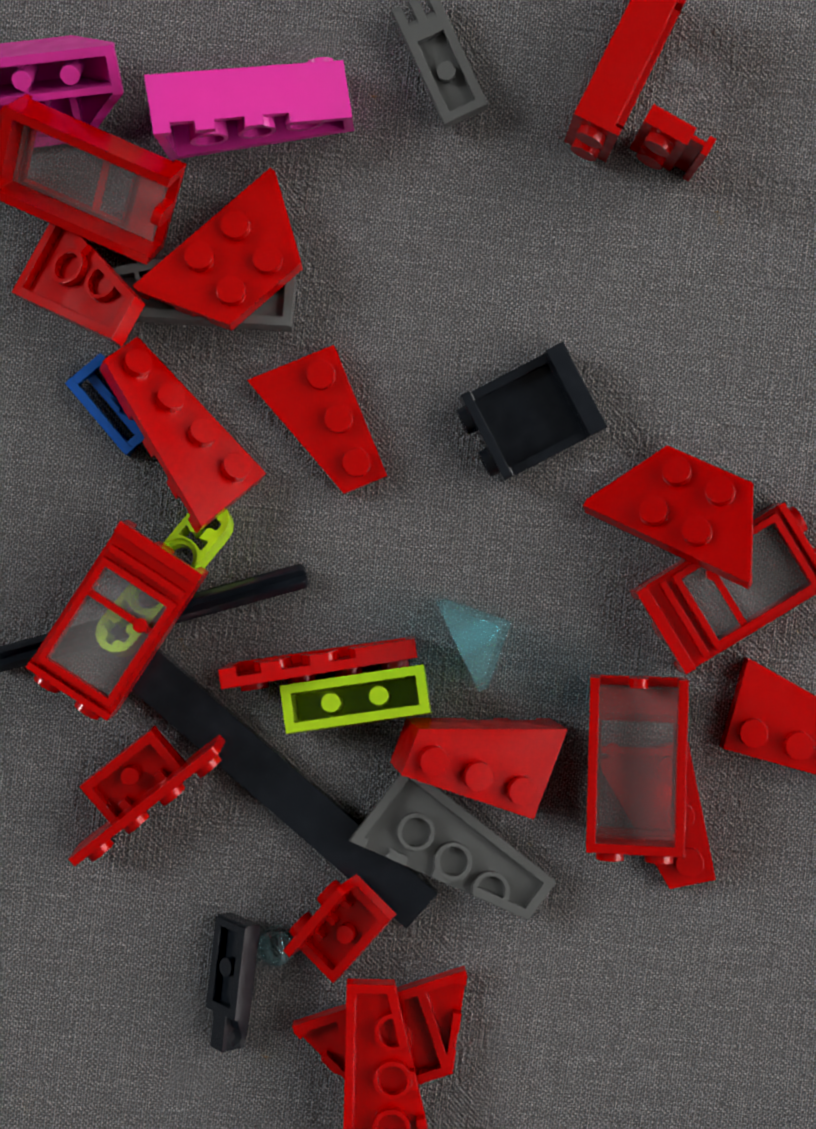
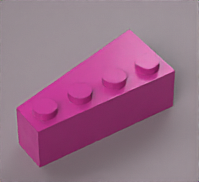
M318 57L306 63L144 75L153 134L169 160L354 131L343 60L334 61L330 57Z

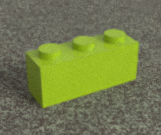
M423 664L279 685L286 734H298L432 714L426 669Z

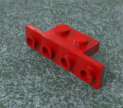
M154 725L84 780L79 788L108 821L78 844L68 858L70 863L75 867L86 857L91 862H94L112 847L114 842L111 838L123 829L127 834H130L142 825L150 816L147 810L159 801L163 806H166L178 797L186 788L183 785L186 779L194 773L199 778L208 774L222 760L218 754L226 742L220 734L184 761Z

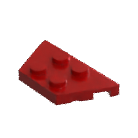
M271 167L132 285L135 292L146 300L152 298L174 306L176 311L192 317L201 316L207 318L211 324L230 331L234 330L303 270L276 172Z
M667 445L587 498L583 504L585 513L744 588L750 589L753 584L754 483Z
M465 965L397 987L418 1084L453 1074L456 1043L462 1016L463 996L467 983ZM346 1004L294 1020L292 1024L294 1034L299 1039L303 1037L321 1055V1061L334 1074L344 1078Z

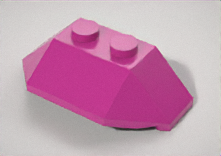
M69 35L0 43V110L4 105H8L21 96L29 94L33 96V100L98 128L124 93L114 42ZM38 131L35 147L66 144Z

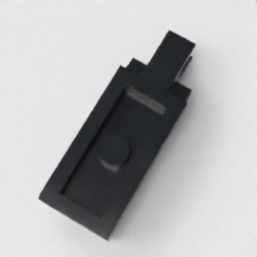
M231 912L218 914L215 919L206 1007L213 1012L210 1046L220 1052L244 1048L250 1021L256 957L259 947L260 924Z

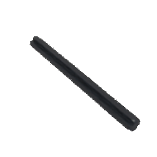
M296 564L196 592L176 624L305 589L309 586L306 569L302 564ZM159 603L144 606L143 608H153ZM134 610L127 611L137 618H143ZM100 619L72 626L51 658L100 645L96 637V629ZM116 625L111 631L115 636L114 641L130 636L126 632V627L121 628ZM48 633L0 646V672L26 666Z

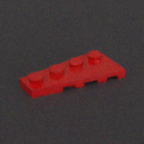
M138 336L103 360L100 366L102 375L128 419L136 422L144 436L142 443L151 458L156 457L168 477L166 483L175 499L180 498L190 514L188 521L196 534L256 486L267 474Z
M415 636L230 662L220 668L218 673L221 689L240 686L241 691L267 688L270 681L287 679L288 684L316 680L315 674L334 671L335 677L363 673V666L381 664V670L409 667L408 659L418 658Z
M744 657L720 747L816 775V696L750 658Z
M347 978L343 1129H429L395 979Z

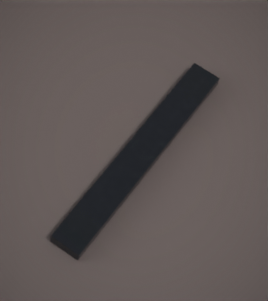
M160 648L158 649L132 691L199 749L220 734L226 742L218 754L222 759L218 766L347 878L358 874L397 914L394 918L407 929L437 895V889L414 869L350 842V837L361 823Z

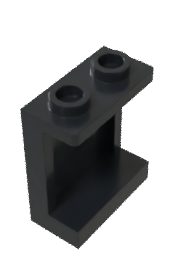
M564 342L547 349L543 355L474 391H467L460 395L459 401L462 407L456 410L467 434L470 435L476 432L484 447L483 450L477 453L488 475L492 477L498 474L501 482L607 428Z

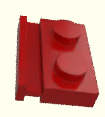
M653 104L630 149L637 152L636 157L638 160L650 168L660 170L663 167L671 171L673 166L678 167L686 172L683 179L689 182L709 154L716 138L709 136L707 141L693 135L697 129L696 127Z

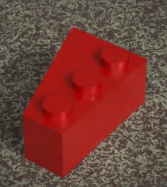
M406 718L390 763L402 776L534 819L568 729L551 718H536V720H510L509 718H493V720Z

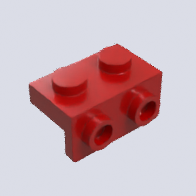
M355 874L342 884L337 879L331 882L317 897L316 900L321 904V907L315 914L312 915L309 911L306 912L290 928L289 933L294 938L283 949L289 958L301 950L332 983H335L397 915L358 874Z

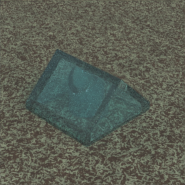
M444 595L435 599L478 692L487 689L511 621L506 617Z

